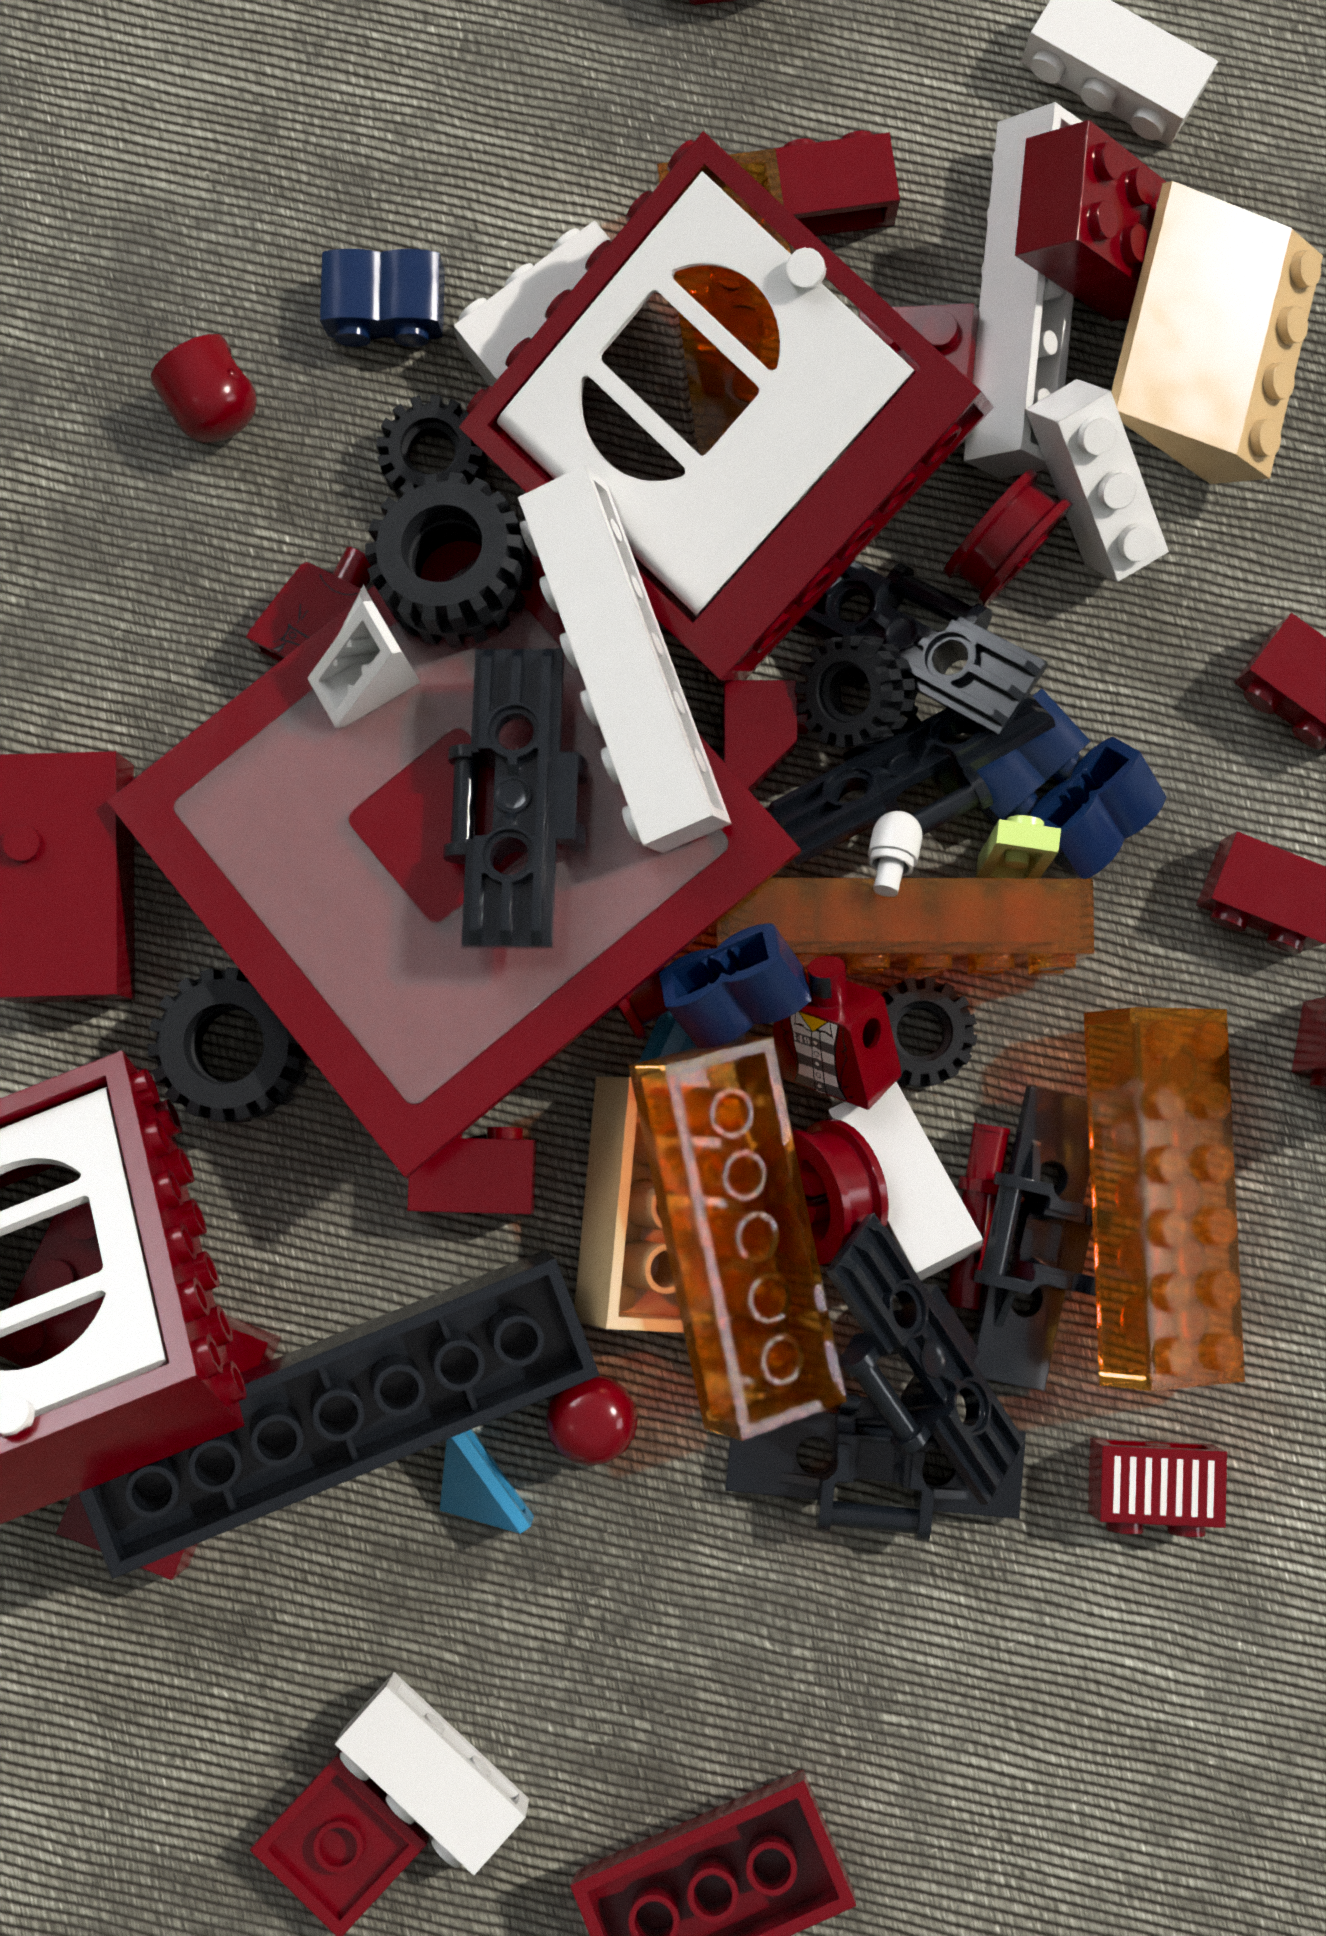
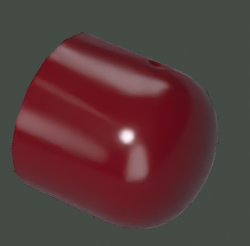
M220 334L194 337L178 345L162 357L150 375L152 385L183 433L197 442L217 443L225 441L241 432L255 414L257 399L252 382L239 369L231 356L230 346Z
M600 1375L554 1394L549 1402L546 1425L549 1439L558 1453L572 1463L594 1466L608 1463L627 1450L636 1435L638 1414L635 1401L626 1387L613 1378Z

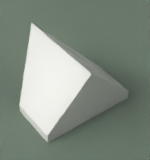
M363 584L338 636L307 678L335 728L349 725L421 683Z

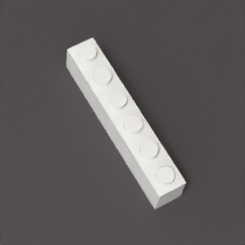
M1056 102L999 121L997 124L990 204L987 211L988 224L985 254L981 270L982 283L972 382L982 391L994 408L965 438L964 461L999 479L1022 475L1030 468L1035 472L1048 469L1025 409L1064 387L1066 382L1074 296L1015 256L1026 138L1083 122Z
M584 464L519 496L518 499L525 516V520L519 524L521 534L534 556H539L545 576L540 578V587L551 609L554 612H559L566 632L560 635L561 646L570 664L575 669L579 668L586 686V689L580 693L582 705L590 721L595 726H600L607 745V747L601 750L602 760L613 782L621 784L628 804L622 808V815L630 835L637 843L641 842L645 847L665 853L732 824L607 483Z

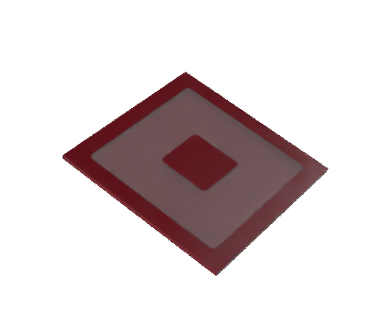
M454 541L440 546L425 561L420 578L432 582H445L462 576L475 564L482 546L469 541ZM532 553L533 566L529 567L533 576L531 590H521L526 601L525 606L520 614L510 610L507 616L511 624L502 632L496 626L485 631L489 640L476 644L473 636L464 638V647L450 648L444 637L441 638L438 646L425 643L420 633L413 637L403 629L398 619L395 620L375 586L368 590L369 595L421 682L347 726L335 728L307 678L338 636L354 604L353 602L107 800V803L401 1174L407 1179L801 853L800 847L701 736V742L732 824L665 853L645 847L641 842L637 843L630 835L623 819L622 808L628 804L621 784L613 782L602 760L601 750L607 747L601 728L600 726H595L590 721L582 705L580 693L586 689L581 672L579 668L575 669L570 664L564 653L561 752H579L588 761V783L577 785L576 821L586 828V847L584 851H572L567 845L557 844L553 948H463L461 946L465 864L450 863L443 859L444 845L450 843L454 778V765L448 762V750L453 745L471 744L475 649L562 648L560 635L566 631L559 612H554L543 595L540 587V578L545 576V572L539 556H534ZM519 719L506 723L499 733V744L509 750H518L525 747L533 737V726L529 722ZM479 768L476 835H488L492 832L495 768ZM511 853L503 859L501 865H494V868L502 874H515L525 867L528 861V853Z

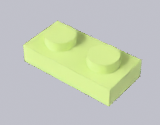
M1027 815L1010 816L1007 820L999 819L978 855L976 877L1035 886L1059 852L1061 828L1044 826L1043 820Z

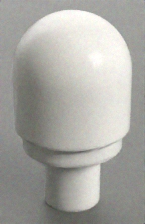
M888 812L878 819L873 828L868 856L870 858V866L877 871L873 890L881 896H897L901 877L912 873L913 867L918 862L922 843V829L917 819L907 812Z

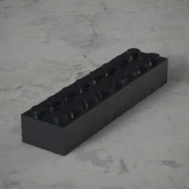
M543 1250L241 1372L247 1393L246 1399L239 1401L245 1426L79 1493V1496L110 1575L114 1579L600 1375L557 1260L548 1251Z

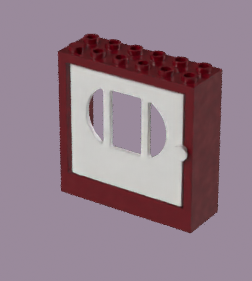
M703 131L695 141L688 140L675 151L667 165L669 173L653 192L648 190L642 193L633 202L626 214L627 224L613 241H604L591 253L585 264L587 272L572 290L566 289L554 298L545 312L546 322L532 339L530 337L523 339L511 350L505 361V365L508 368L494 385H489L487 389H481L474 395L467 406L466 411L469 415L459 428L526 493L584 464L602 478L609 488L656 619L720 680H746L994 406L978 387ZM725 185L735 192L796 251L790 254L722 190ZM695 266H716L737 272L753 282L768 300L777 321L780 339L777 368L769 370L675 281V272ZM824 277L921 368L916 372L822 284ZM656 292L660 293L759 388L758 395L707 454L703 456L689 445L602 361V354L647 300ZM590 377L685 468V474L670 480H641L622 473L607 462L593 444L585 425L582 407L585 379Z
M122 1050L0 1098V1188L55 1166L69 1168L81 1175L79 1180L0 1211V1237L78 1205L90 1202L103 1262L102 1270L96 1274L0 1311V1338L105 1296L92 1323L63 1352L29 1368L10 1371L0 1370V1524L245 1426L239 1401L246 1399V1387L237 1365L233 1361L229 1362L225 1344L233 1341L232 1330L222 1307L215 1305L212 1289L219 1287V1277L212 1258L207 1251H202L199 1236L207 1233L206 1223L197 1202L189 1197L187 1185L194 1182V1174L182 1148H178L175 1135L182 1133L181 1121L171 1100L161 1101L159 1099L156 1085L149 1071L146 1068L138 1071Z

